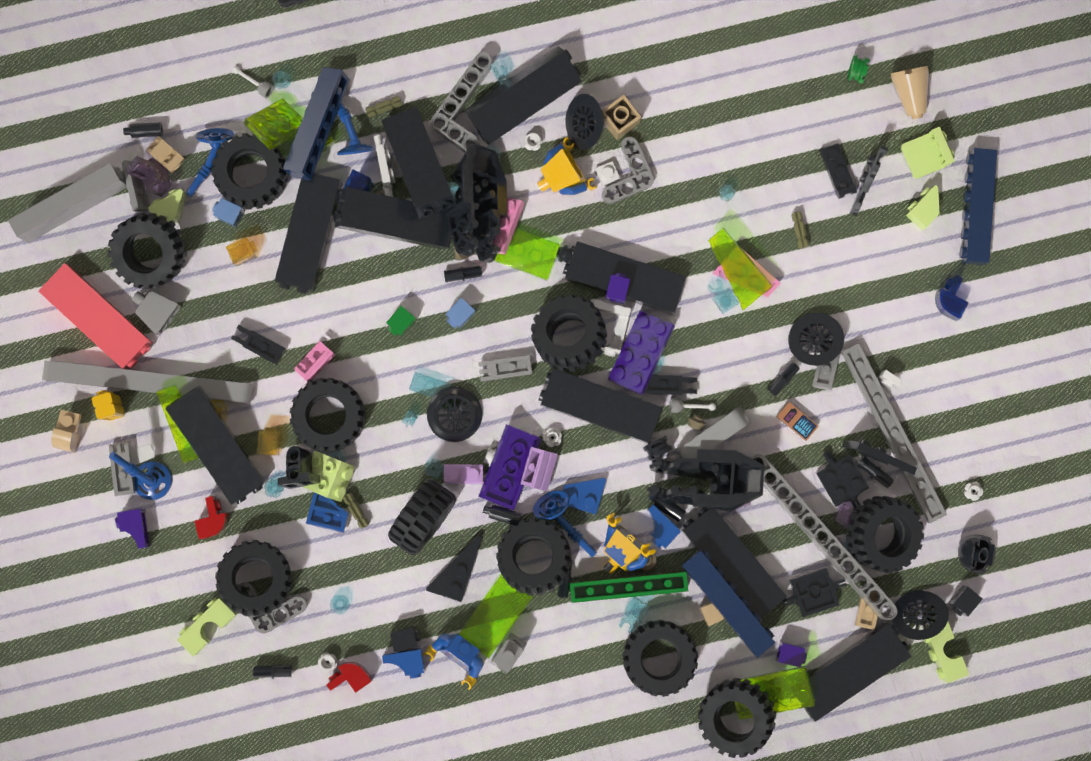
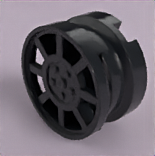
M667 436L642 447L644 452L648 453L647 458L649 461L673 449L672 445H669L667 442L669 440Z

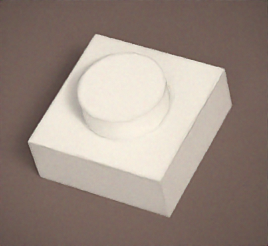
M613 161L595 168L602 187L620 180Z
M887 370L882 371L878 377L882 380L881 383L888 388H896L902 381Z

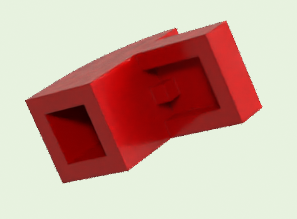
M216 496L205 498L209 517L194 521L199 539L220 534L228 524V513L220 514L222 505L220 499H217Z
M346 662L338 666L341 674L336 672L328 678L330 682L326 686L331 691L347 680L356 693L372 682L373 679L361 664Z

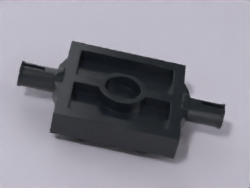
M829 450L822 454L828 465L816 473L835 507L850 501L855 509L860 504L857 497L860 493L869 489V486L850 454L842 459L835 460Z
M823 568L789 580L793 596L785 598L782 602L784 607L796 604L799 607L801 616L806 617L838 606L836 589L847 586V583H843L846 582L844 578L834 582L830 578L827 568Z

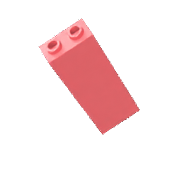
M64 263L38 291L122 369H132L138 363L137 359L151 349L150 345L153 342L68 264Z

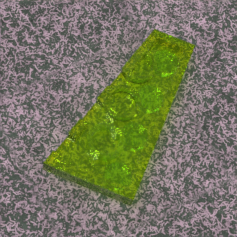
M724 227L708 240L743 311L773 286Z

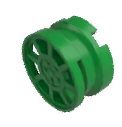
M854 54L850 63L847 80L851 81L853 77V80H856L857 83L863 84V78L866 76L869 67L867 63L870 62V58L858 59V55Z

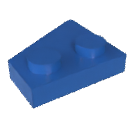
M601 478L564 485L563 492L569 497L568 506L596 514L606 479Z
M314 492L306 524L344 533L349 514L332 499Z

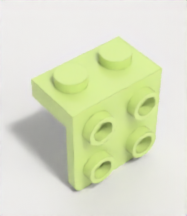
M940 127L901 145V150L914 179H919L946 168L955 162L954 152L948 147L946 142L947 136L944 131H941Z
M314 451L312 454V473L320 475V483L304 486V488L326 498L341 502L355 466Z

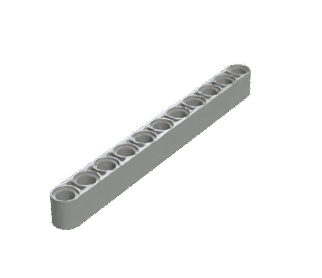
M47 360L44 361L42 380L177 396H183L200 385L209 399L247 404L251 403L253 384Z
M761 454L753 455L751 459L757 458L765 466L764 487L880 619L891 620L895 618L897 608L766 457ZM767 473L774 475L775 480L773 483L766 481L765 476ZM779 488L787 490L786 498L779 496ZM793 502L800 505V511L797 513L791 509ZM806 517H810L813 520L811 527H807L804 524ZM819 531L826 535L824 542H820L817 539ZM832 546L838 548L839 553L836 557L830 553ZM845 561L851 563L852 568L849 572L843 568ZM858 576H862L864 578L865 582L862 587L858 586L856 583V578ZM871 591H875L878 596L874 602L869 598ZM884 606H888L891 611L887 617L882 613Z

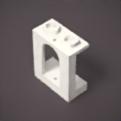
M594 299V306L598 308L600 313L602 311L619 316L612 344L608 347H601L602 351H605V355L615 357L621 351L631 308Z

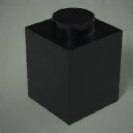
M963 585L949 604L953 606L951 610L958 616L969 617L983 598L970 587Z
M414 626L390 632L394 652L417 647L418 641H421L419 631L415 630Z

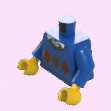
M442 634L432 646L426 648L423 656L428 654L431 656L429 661H433L437 652L440 651L469 672L461 682V685L463 686L465 682L468 683L470 686L468 690H470L476 683V678L484 666V661L480 657V650L459 634Z

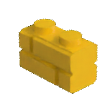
M108 390L96 392L97 396L92 398V403L96 408L95 413L98 419L112 421L125 416L119 395L113 394V391L108 392Z

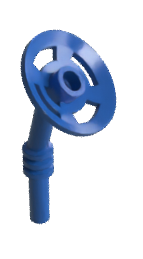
M341 102L338 115L342 123L345 124L351 141H349V146L338 151L337 155L357 154L375 150V147L361 144L360 140H358L351 121L352 116L348 108H345L343 102Z
M211 128L196 134L198 141L210 144L212 148L205 165H202V169H199V172L196 173L197 177L185 194L192 197L202 181L207 179L206 176L208 177V173H211L212 160L217 156L215 152L218 148L220 149L223 142L232 139V136H235L232 130Z
M115 452L110 453L109 458L123 467L126 473L134 477L135 491L142 498L157 500L165 496L170 490L172 484L171 473L163 464L147 462L138 467L133 462L126 461ZM155 467L161 469L165 476L163 477L159 471L155 470ZM148 468V472H142L143 469ZM161 483H165L164 489L156 494L155 490ZM138 485H141V487H142L145 491L149 492V494L147 495V494L143 493V492L140 490V488H139Z
M557 490L541 496L533 507L535 517L545 520L555 518L568 533L567 536H571L570 539H574L573 542H577L593 558L597 551L582 537L583 534H579L580 531H576L577 528H573L562 515L569 505L568 495L563 491ZM557 497L563 498L565 501L562 502V500L557 499ZM550 500L549 502L546 503V505H545L544 508H541V506H542L546 501Z

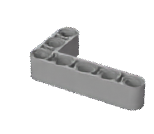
M480 52L475 56L431 119L433 131L464 153L468 150L466 147L468 142L473 141L478 145L480 143L475 135L454 121L492 68V58L486 52ZM482 59H485L489 62L486 66H480L478 64L479 61ZM473 74L478 78L472 82L468 80V77ZM459 90H465L467 94L463 97H460L457 95V92ZM449 105L456 107L453 112H448L446 108ZM438 120H443L445 125L438 128L435 126V123ZM453 131H459L461 133V135L458 138H452L450 136Z

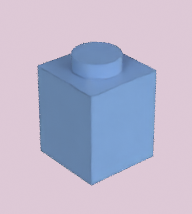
M223 198L215 203L212 210L215 218L236 228L245 212L242 207Z
M460 298L446 313L448 317L446 321L453 328L457 326L461 329L476 311L464 299Z

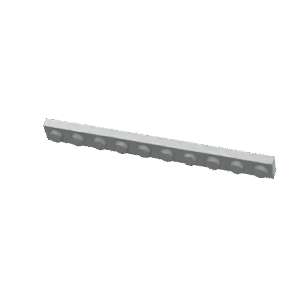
M858 343L842 351L841 354L893 456L917 467L915 475L904 471L902 473L927 522L932 523L946 516L947 513L860 344Z

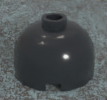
M978 534L966 537L958 548L960 564L966 570L973 573H986L987 570L985 569L988 566H992L996 554L995 545L991 544L990 541L992 539Z

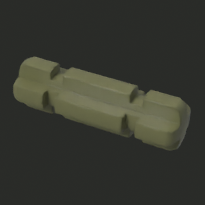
M399 96L392 97V100L376 103L375 106L366 107L365 110L368 117L371 118L376 116L377 113L381 114L392 110L393 107L402 106V101Z
M801 211L794 212L791 216L792 221L795 222L793 225L796 238L799 240L797 242L799 249H804L809 246V241L806 239L807 232L804 221H802L803 215Z
M348 493L343 497V500L349 505L348 508L354 519L358 521V526L363 529L369 525V521L364 517L365 514L358 502H355L354 495Z

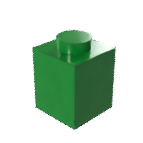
M400 306L386 322L389 326L387 330L395 337L397 334L402 337L416 322V318Z

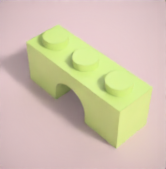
M221 598L211 600L207 605L208 609L204 613L199 612L193 618L194 623L190 627L188 625L179 632L181 636L177 641L192 656L197 655L210 642L204 633V627L208 622H214L222 629L238 615Z
M947 622L945 628L938 635L924 640L930 647L928 653L931 660L935 661L938 667L936 669L938 678L946 683L969 675L962 656L947 657L944 654L943 648L945 643L955 638L949 622Z

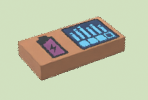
M790 402L776 416L805 441L819 427Z

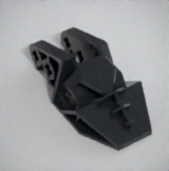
M473 143L451 175L459 187L454 195L456 205L446 212V218L456 252L464 256H470L475 254L476 250L480 261L491 263L495 260L497 253L501 252V248L492 243L496 236L500 234V218L507 217V181L496 151Z
M697 449V458H675V460L668 461L657 457L649 465L650 470L655 473L701 478L703 480L711 478L712 483L710 485V494L700 491L698 486L691 488L673 486L671 489H663L658 487V485H651V487H647L650 500L693 505V507H708L731 512L763 495L765 466L736 450Z

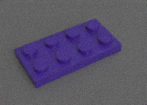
M639 311L608 380L643 395L675 326L672 323Z
M506 424L478 497L514 510L524 486L520 483L529 457L530 448H538L542 438Z

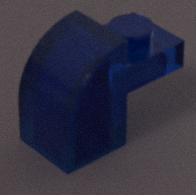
M958 275L947 280L944 286L946 290L941 288L935 294L937 309L944 316L954 321L961 319L969 303L956 296L964 279Z

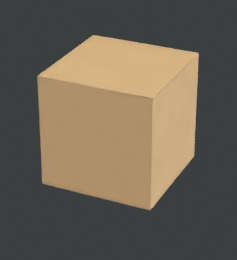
M625 95L602 110L604 124L616 140L636 127L641 120V116Z

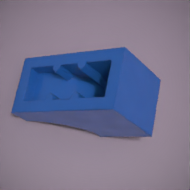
M651 505L647 509L654 524L653 532L650 534L653 537L651 541L658 548L661 546L666 548L681 531L654 505Z
M422 648L382 655L383 664L397 665L404 671L405 676L410 675V679L422 677L421 673L425 672Z

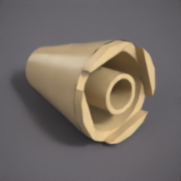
M928 66L890 73L907 117L911 116L912 120L922 118L923 114L927 111Z

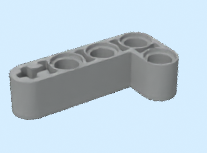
M738 406L677 451L682 458H697V449H714L748 425L751 420L742 407Z

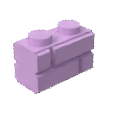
M531 447L520 484L547 491L558 454Z
M444 464V484H483V465Z

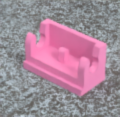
M319 340L294 370L307 382H310L330 362L335 354Z

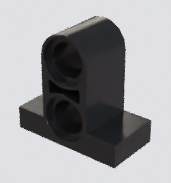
M297 446L290 447L286 453V476L278 478V486L294 489L320 483V475L312 473L311 452Z

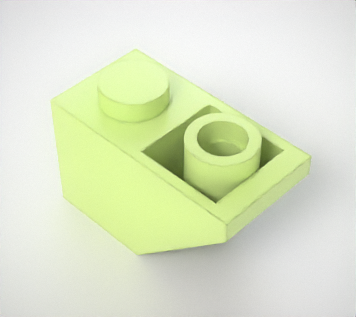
M936 185L931 189L927 187L920 194L922 198L918 202L915 200L907 208L909 212L906 216L922 231L940 214L939 194Z
M174 189L168 193L167 197L154 200L151 206L147 208L150 213H156L157 216L163 215L167 217L166 221L172 220L174 223L180 221L187 195L182 189Z

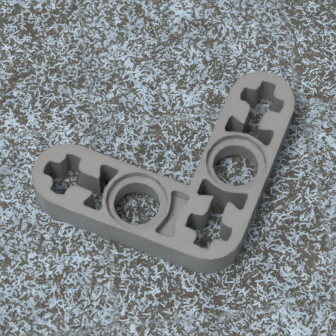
M626 137L621 144L622 153L633 176L604 188L602 200L606 204L617 203L649 189L653 184L654 178L637 140L633 137ZM627 142L634 144L632 148L634 155L630 158L628 157L631 155L630 149H625ZM638 158L642 161L643 165L640 168H635L632 165V161ZM642 176L650 179L648 180V185L641 183L638 184L639 189H636V183L642 180ZM630 183L633 186V190L630 193L624 192L622 189L623 184ZM616 187H619L621 197H619V193L613 196V200L605 197L607 191L614 193L617 191Z
M243 582L237 586L240 592L243 590L242 586L245 588L249 587L248 594L250 597L253 595L255 597L259 596L255 587L249 582ZM296 596L281 604L282 606L274 609L272 613L262 616V619L269 622L267 630L260 627L262 624L260 618L255 620V616H250L249 618L256 630L265 634L303 613L308 603L304 597ZM296 599L298 602L302 601V609L299 610V608H296L292 610L294 615L291 616V612L288 609V607H286V605L289 604L290 608L296 604ZM279 609L286 611L287 616L284 620H279L276 617V612Z

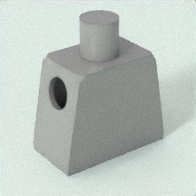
M137 291L132 297V301L139 305L135 310L137 316L159 336H161L182 308L179 304L153 291H150L147 296Z
M511 632L490 663L507 674L524 651L527 643Z

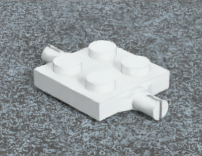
M376 135L374 136L375 150L377 151L384 184L383 189L386 196L393 197V183H396L393 169L389 168V165L392 164L389 149H385L382 136Z

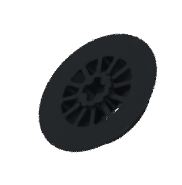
M589 94L576 96L569 104L566 112L565 125L567 135L571 143H574V146L579 149L587 150L592 148L599 140L604 129L603 111L597 100Z
M810 313L799 318L791 327L788 336L789 348L795 358L804 364L812 366L824 365L833 361L840 354L844 345V332L839 322L830 315ZM812 326H816L815 332L812 330ZM818 326H823L821 331L818 332ZM809 329L811 334L805 332V330ZM816 336H819L821 342L818 341L814 344L812 338L815 339ZM822 346L829 350L824 352ZM809 347V349H808L807 352H805V351L803 350V349ZM813 348H815L814 355L810 354ZM818 348H819V349L821 350V352H822V354H820V355H817V349H818Z
M448 387L436 393L431 399L427 408V421L433 433L439 438L448 442L464 441L473 436L479 429L482 421V407L477 397L469 390L461 387ZM449 399H453V407L448 403ZM456 399H461L458 407H456ZM465 401L468 405L460 409L462 403ZM444 402H446L449 407V410L442 407L441 405ZM467 408L471 409V413H462ZM439 409L446 411L447 414H438ZM452 410L454 412L457 410L459 411L458 419L450 418L452 416L450 413ZM462 416H471V420L468 421ZM439 417H447L442 422H439ZM450 420L448 426L444 428L442 424ZM460 420L467 422L468 425L463 427ZM454 422V431L448 430ZM457 422H458V423L460 424V426L462 427V430L457 431V429H456V423H457Z
M918 590L909 592L896 601L894 605L897 608V615L891 619L893 626L901 635L913 640H925L938 635L945 628L949 618V611L946 603L938 595L929 591ZM918 614H922V619H918Z

